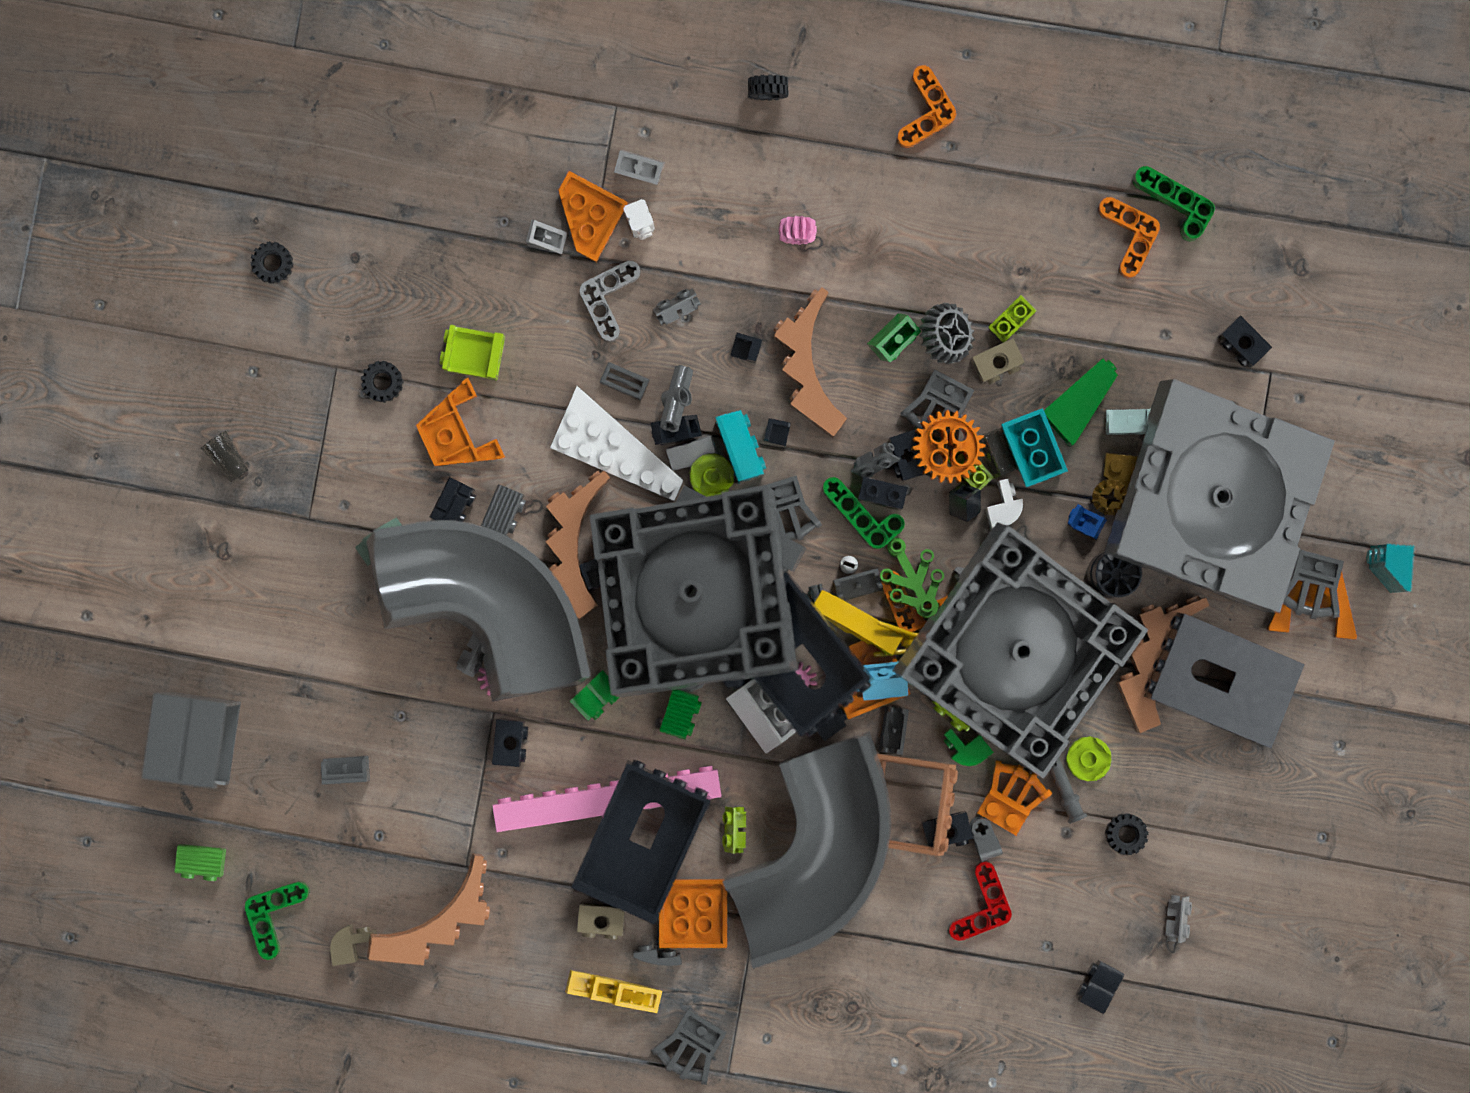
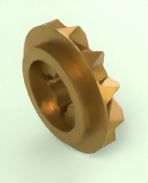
M1108 479L1100 482L1092 494L1095 508L1104 515H1116L1117 511L1122 508L1127 489L1117 480ZM1113 488L1114 497L1120 501H1111V504L1107 506V499L1101 496V494L1109 495Z

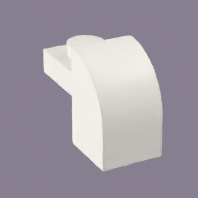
M1008 479L997 482L1002 504L985 508L990 530L993 529L997 522L1006 525L1012 524L1022 512L1023 500L1013 501V496H1016L1013 483H1009Z

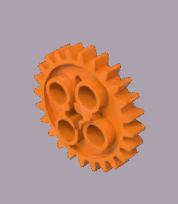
M946 410L944 417L940 412H936V419L931 415L928 416L929 424L922 421L920 424L923 429L917 428L915 430L920 436L912 438V441L916 442L917 445L912 447L911 450L918 451V454L913 459H920L921 462L918 463L917 468L924 466L925 469L922 474L930 472V480L938 476L939 483H942L945 478L948 484L952 483L953 478L959 483L961 482V475L968 479V471L971 473L976 472L973 465L979 466L982 464L977 458L985 456L984 453L979 451V449L986 446L979 443V440L984 435L976 434L980 427H972L974 420L967 423L966 414L958 418V411H955L950 416L949 410ZM946 427H948V428H949V431H950L948 438H947ZM934 430L941 433L942 439L940 442L933 440L932 432ZM955 430L963 432V441L955 439ZM947 443L950 446H953V449L949 451V454L948 449H944V445ZM957 452L964 455L965 461L963 464H959L955 460ZM934 453H939L942 456L943 461L941 465L933 461ZM948 455H949L951 467H948V466H947Z

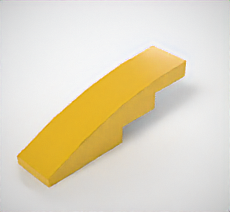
M821 590L814 602V605L826 620L844 632L853 634L868 645H874L889 656L894 654L904 637L898 632L879 626L877 624L879 620L824 590Z
M574 970L569 972L565 990L567 994L588 997L591 1000L653 1013L658 1012L662 990Z

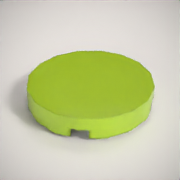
M715 453L705 454L697 458L692 464L689 471V480L694 491L706 497L721 495L722 492H728L733 484L734 470L724 456Z
M1091 736L1081 737L1068 748L1066 755L1067 767L1071 774L1080 780L1097 781L1104 777L1110 769L1111 751L1107 744L1098 738Z

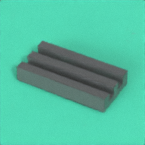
M608 362L600 383L641 401L650 379ZM614 369L643 382V384L640 386L609 371ZM610 377L640 390L639 394L609 382L606 378Z

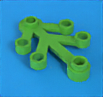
M893 538L888 543V553L893 557H897L907 578L893 574L890 569H883L880 573V580L883 583H893L914 590L917 598L904 595L900 589H893L890 593V599L893 603H903L915 607L921 617L930 618L931 615L934 616L939 608L935 596L939 584L944 579V573L940 569L932 571L930 575L932 582L926 594L922 584L928 566L934 559V553L930 549H925L921 552V562L916 574L905 554V542L900 538ZM894 543H899L901 545V548L899 550H895L892 545ZM929 553L931 559L925 560L923 554ZM886 572L891 575V578L888 580L882 576ZM939 573L941 579L935 580L933 574ZM898 592L901 598L896 600L893 598V594ZM930 603L932 608L926 610L924 609L923 604Z

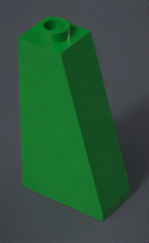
M1102 358L1044 409L1050 426L1069 447L1077 442L1118 376L1115 372L1117 368L1110 360L1105 361Z

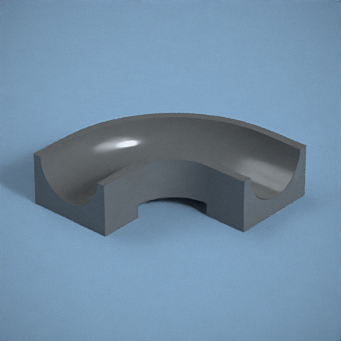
M442 520L376 529L369 536L366 543L384 630L425 623L431 619H448L464 625L478 638L484 650L483 662L492 702L578 686L590 677L581 630L567 594L549 568L523 545L506 535L472 523Z
M870 731L786 759L780 764L797 818V830L793 844L778 859L729 874L723 881L725 889L731 894L740 914L749 944L750 962L753 969L809 950L832 937L858 913L877 883L889 848L891 807L884 771Z

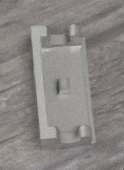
M620 150L614 173L658 185L665 162Z

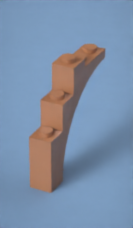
M821 287L819 291L815 289L807 300L810 302L805 309L801 307L794 316V319H796L795 323L787 317L784 322L780 320L773 331L776 332L774 339L794 353L793 356L788 354L781 365L784 366L782 373L803 387L801 390L797 388L789 399L792 400L790 406L833 438L847 418L834 407L823 392L816 377L812 361L811 339L813 326L819 309L829 294L827 290Z
M599 470L588 478L590 482L586 486L582 487V485H579L571 492L572 497L570 499L564 492L562 494L557 492L547 500L549 504L546 506L563 527L560 530L557 527L547 535L549 539L546 543L562 561V564L555 563L549 570L560 582L579 619H582L598 606L588 591L579 567L578 539L588 506L598 491L611 479L605 471L600 473Z
M1198 595L1186 600V605L1179 607L1178 604L1165 608L1166 613H1163L1161 606L1154 607L1151 604L1142 608V613L1137 615L1139 623L1148 629L1145 634L1147 640L1144 641L1142 638L1130 655L1137 674L1134 675L1133 672L1126 673L1120 676L1121 681L1116 682L1137 733H1142L1161 725L1156 703L1144 697V687L1146 682L1152 677L1154 672L1153 664L1160 657L1162 652L1161 645L1164 638L1168 637L1172 618L1176 616L1177 612L1192 616L1208 607L1209 603L1206 597L1199 598Z
M472 853L469 869L460 889L451 902L437 915L423 924L406 931L391 934H370L367 958L375 961L424 965V959L428 960L430 946H426L427 943L454 945V941L458 940L460 926H457V923L484 925V921L488 920L490 907L487 906V902L478 899L479 896L483 895L484 883H481V875L485 874L487 860H484V856Z

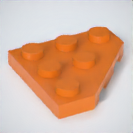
M568 171L558 191L575 248L578 253L597 263L624 213V207L629 203Z

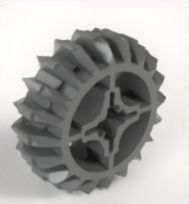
M942 303L934 305L921 318L923 323L919 326L922 330L919 337L923 338L921 345L926 346L925 353H931V359H937L938 363L952 364L959 362L969 355L968 351L973 348L971 343L975 339L972 337V333L975 330H972L970 326L973 322L968 321L969 314L963 313V308L957 307L956 304Z

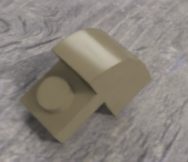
M349 924L339 930L334 935L330 945L332 965L356 962L358 960L356 943L368 942L370 934H377L376 929L370 930V926L356 928L354 933L353 924Z

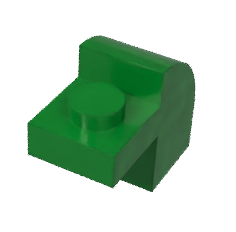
M951 728L943 733L946 737L943 740L946 746L951 751L954 748L956 750L950 758L958 764L975 766L994 753L979 734L964 745Z

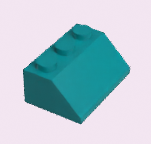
M1043 408L1001 424L1026 488L1068 471Z
M739 410L715 417L738 484L763 476V470L767 468L763 457H758L755 449L759 448L755 435L750 436L748 427H751L748 415H743L742 411Z
M1398 544L1370 546V550L1367 551L1366 562L1369 564V569L1390 593L1412 592L1414 546Z

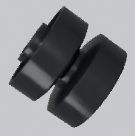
M1102 552L1096 555L1089 563L1087 581L1090 588L1104 598L1126 597L1138 589L1142 581V567Z

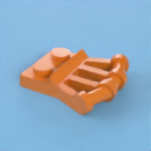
M995 760L991 788L976 813L1017 836L1030 811L1052 795V792L1044 787L1037 778V774L1033 772L1030 774L1020 764L1010 765ZM1000 772L1012 774L1002 793L997 791ZM1019 777L1025 780L1026 783L1014 801L1007 796ZM1031 786H1033L1039 796L1024 807L1021 803Z

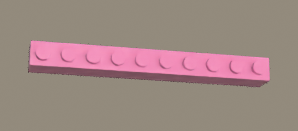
M712 766L700 767L699 772L690 773V769L676 771V776L668 777V773L666 775L667 778L672 780L675 778L684 780L688 783L687 787L694 790L696 787L709 792L708 796L711 799L722 796L718 770H713ZM618 780L610 781V786L601 787L600 783L587 785L586 790L578 791V787L566 788L565 793L556 794V790L542 792V797L534 798L533 794L521 795L520 800L511 801V797L497 799L498 803L493 805L496 831L502 832L603 816ZM649 803L643 809L661 807V805Z

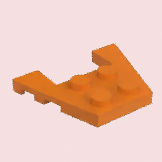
M469 378L464 379L454 391L449 393L438 406L433 408L416 424L435 467L506 458L497 439L475 448L457 410L458 405L477 397Z
M1341 572L1337 587L1340 616L1336 618L1334 637L1357 639L1344 578ZM1299 580L1287 595L1295 602L1298 601L1302 581ZM1309 584L1304 605L1313 606L1318 585ZM1325 587L1320 608L1331 607L1329 588ZM1283 604L1280 613H1274L1267 631L1289 633L1291 609Z

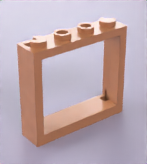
M877 753L884 776L886 762L944 770L934 847L894 840L889 842V848L944 856L949 843L948 838H946L947 829L950 828L952 818L949 815L950 806H953L955 794L952 791L953 784L956 783L958 772L955 770L956 765Z

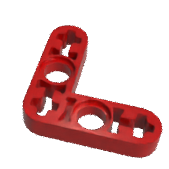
M988 861L977 863L974 869L987 908L951 922L948 929L949 934L957 941H962L1008 923L1012 917V912L997 872ZM985 865L986 868H991V871L988 872L990 880L995 878L996 882H989L983 886L982 882L987 881L984 875H979V872L982 870L981 866ZM991 886L999 889V896L995 899H990L987 896V890ZM999 908L1003 911L1007 910V913L1004 915L1005 919L1001 920L1000 917L993 918L995 923L991 925L990 918L986 914L987 912L991 911L993 916L998 913L997 909ZM977 916H984L987 921L985 927H975L974 919ZM965 921H970L973 932L970 933L968 928L962 931V936H959L957 933L953 934V931L956 929L955 925L959 924L961 927L967 926Z

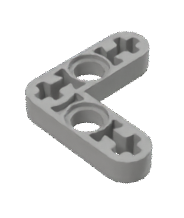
M626 261L585 281L580 287L581 297L601 337L607 342L617 340L620 335V329L604 296L635 282L639 278L640 267L634 261ZM627 266L637 269L634 271L635 276L625 275L623 276L625 281L620 282L616 271L620 270V273L623 274L627 271ZM609 275L614 276L617 280L616 285L611 288L604 285V279ZM589 285L591 288H596L594 291L596 299L599 297L602 299L594 302L591 306L588 304V302H593L590 295H584V292L587 291L586 287ZM598 305L606 308V314L601 318L596 317L593 313L594 308ZM611 317L612 320L607 322L611 328H616L613 332L614 336L604 335L606 328L604 324L599 326L598 322H603Z

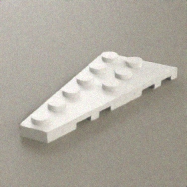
M578 386L576 387L550 448L675 501L683 480Z

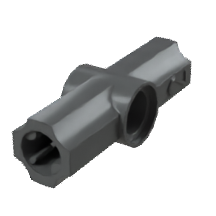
M675 366L669 390L664 391L661 400L664 410L660 427L663 430L678 431L684 407L691 404L692 396L689 387L693 370L690 367Z

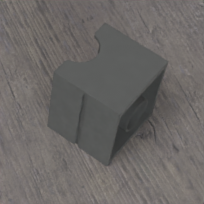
M176 692L154 693L141 779L213 789L217 788V785H228L241 701Z

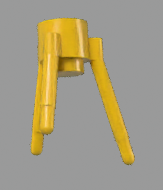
M877 622L879 626L904 636L901 640V646H904L905 649L896 650L893 655H903L918 635V633L910 632L888 623ZM883 651L873 653L874 656H889Z

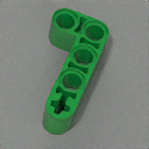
M1143 166L1133 175L1132 183L1137 189L1187 216L1180 230V235L1185 241L1193 242L1203 234L1215 211L1213 202L1151 167ZM1143 174L1147 175L1145 182L1141 181ZM1156 179L1157 182H1156V183L1153 185V187L1151 188V187H1150L1151 184H1152L1153 181ZM1159 184H1165L1168 187V194H1162L1159 191ZM1179 195H1185L1188 198L1187 205L1179 203ZM1198 206H1205L1207 208V216L1199 214ZM1187 226H1195L1197 235H1190L1187 231Z
M830 477L824 482L822 487L824 495L872 549H881L904 529L905 521L898 514H891L878 524L840 479ZM828 483H837V491L840 494L842 491L846 493L838 502L834 500V498L838 497L834 491L831 493L827 491L829 488ZM844 499L853 501L854 507L851 511H845L841 507ZM865 516L869 522L866 528L858 527L856 524L857 517ZM891 518H896L900 522V528L896 531L888 527V521ZM880 533L883 536V543L881 545H874L871 542L872 534Z

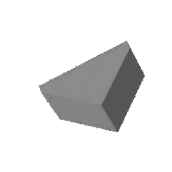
M531 220L526 243L530 247L562 254L567 232L539 221Z

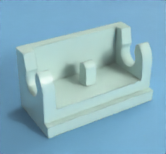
M1150 409L1106 410V435L1146 434L1149 426L1146 422Z

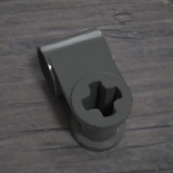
M982 816L974 817L970 821V827L981 862L1003 854L990 822ZM980 822L983 825H986L983 827V832L981 833L978 830H975L978 828V823Z

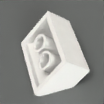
M754 678L726 698L765 753L783 743L796 732Z

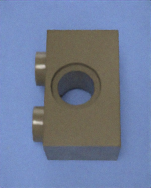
M1014 338L970 359L981 383L988 382L989 385L1001 380L1000 375L1006 372L1012 375L1020 371V366L1025 363ZM999 357L1003 359L1004 367L1002 369L994 367V358Z
M580 903L577 932L582 933L583 937L593 938L596 934H603L606 939H618V936H623L625 911L611 905ZM604 916L608 924L605 927H598L595 924V918Z

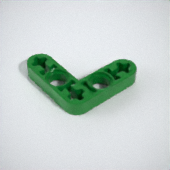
M294 882L254 895L245 902V911L257 950L263 959L271 960L280 952V944L270 912L306 900L309 897L310 888L305 882ZM296 886L305 890L302 898L294 895L290 897L292 902H288V894L284 889H288V893L295 891ZM278 892L282 894L284 900L281 905L272 903L271 897L273 893ZM266 895L267 904L259 907V912L250 908L253 900L256 903L265 901L263 896ZM259 921H264L268 924L269 929L267 933L261 934L257 931L256 926ZM270 934L272 938L268 939V943L270 946L275 947L272 955L269 952H264V948L267 947L266 941H260V938H265Z

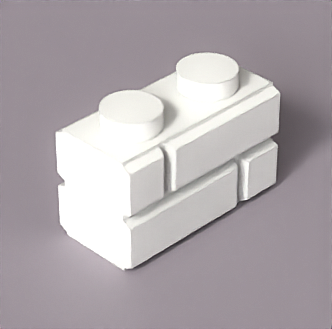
M641 199L626 205L624 212L633 236L639 237L640 240L652 236V232L655 229L654 222L645 200Z

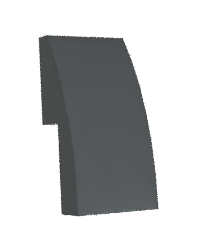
M652 945L638 946V950L634 951V958L650 964L663 966L682 964L681 953L676 954L675 950L662 952V956H658L657 947L652 948Z

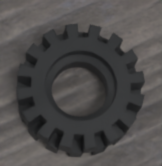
M768 74L748 78V98L771 101L772 99H785L789 96L788 77Z
M269 241L267 244H260L258 249H254L255 253L251 255L252 262L250 264L253 268L252 271L259 279L274 284L281 283V280L288 278V274L291 275V268L294 267V263H292L293 257L283 245ZM274 254L280 258V266L277 270L268 271L265 269L264 260L268 255Z
M375 361L374 364H369L368 368L364 369L363 376H361V386L364 389V393L377 402L386 403V401H392L393 398L399 396L398 393L403 389L401 372L396 366L387 361ZM380 373L388 374L391 379L390 386L385 390H378L374 386V378Z
M1128 813L1119 814L1117 817H1113L1112 821L1107 824L1106 840L1109 846L1120 854H1137L1140 849L1145 847L1144 844L1148 842L1147 835L1149 833L1146 829L1147 826L1143 823L1142 819ZM1126 825L1132 826L1135 830V838L1129 843H1123L1118 836L1119 830Z

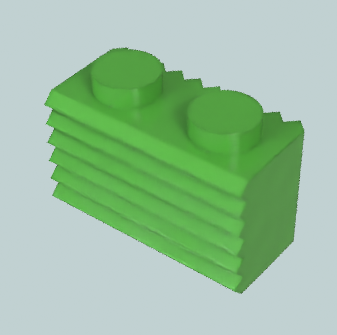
M180 844L177 846L174 871L175 873H181V878L193 879L194 875H201L203 880L217 881V877H222L224 874L226 849Z

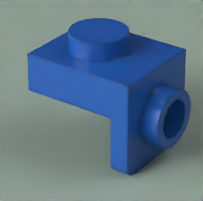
M1079 504L1071 510L1068 516L1069 526L1097 540L1107 521L1104 517L1085 509Z

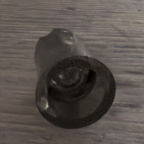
M227 431L220 433L200 448L215 463L222 474L227 476L231 483L249 471L246 465L243 464L245 461L239 455Z

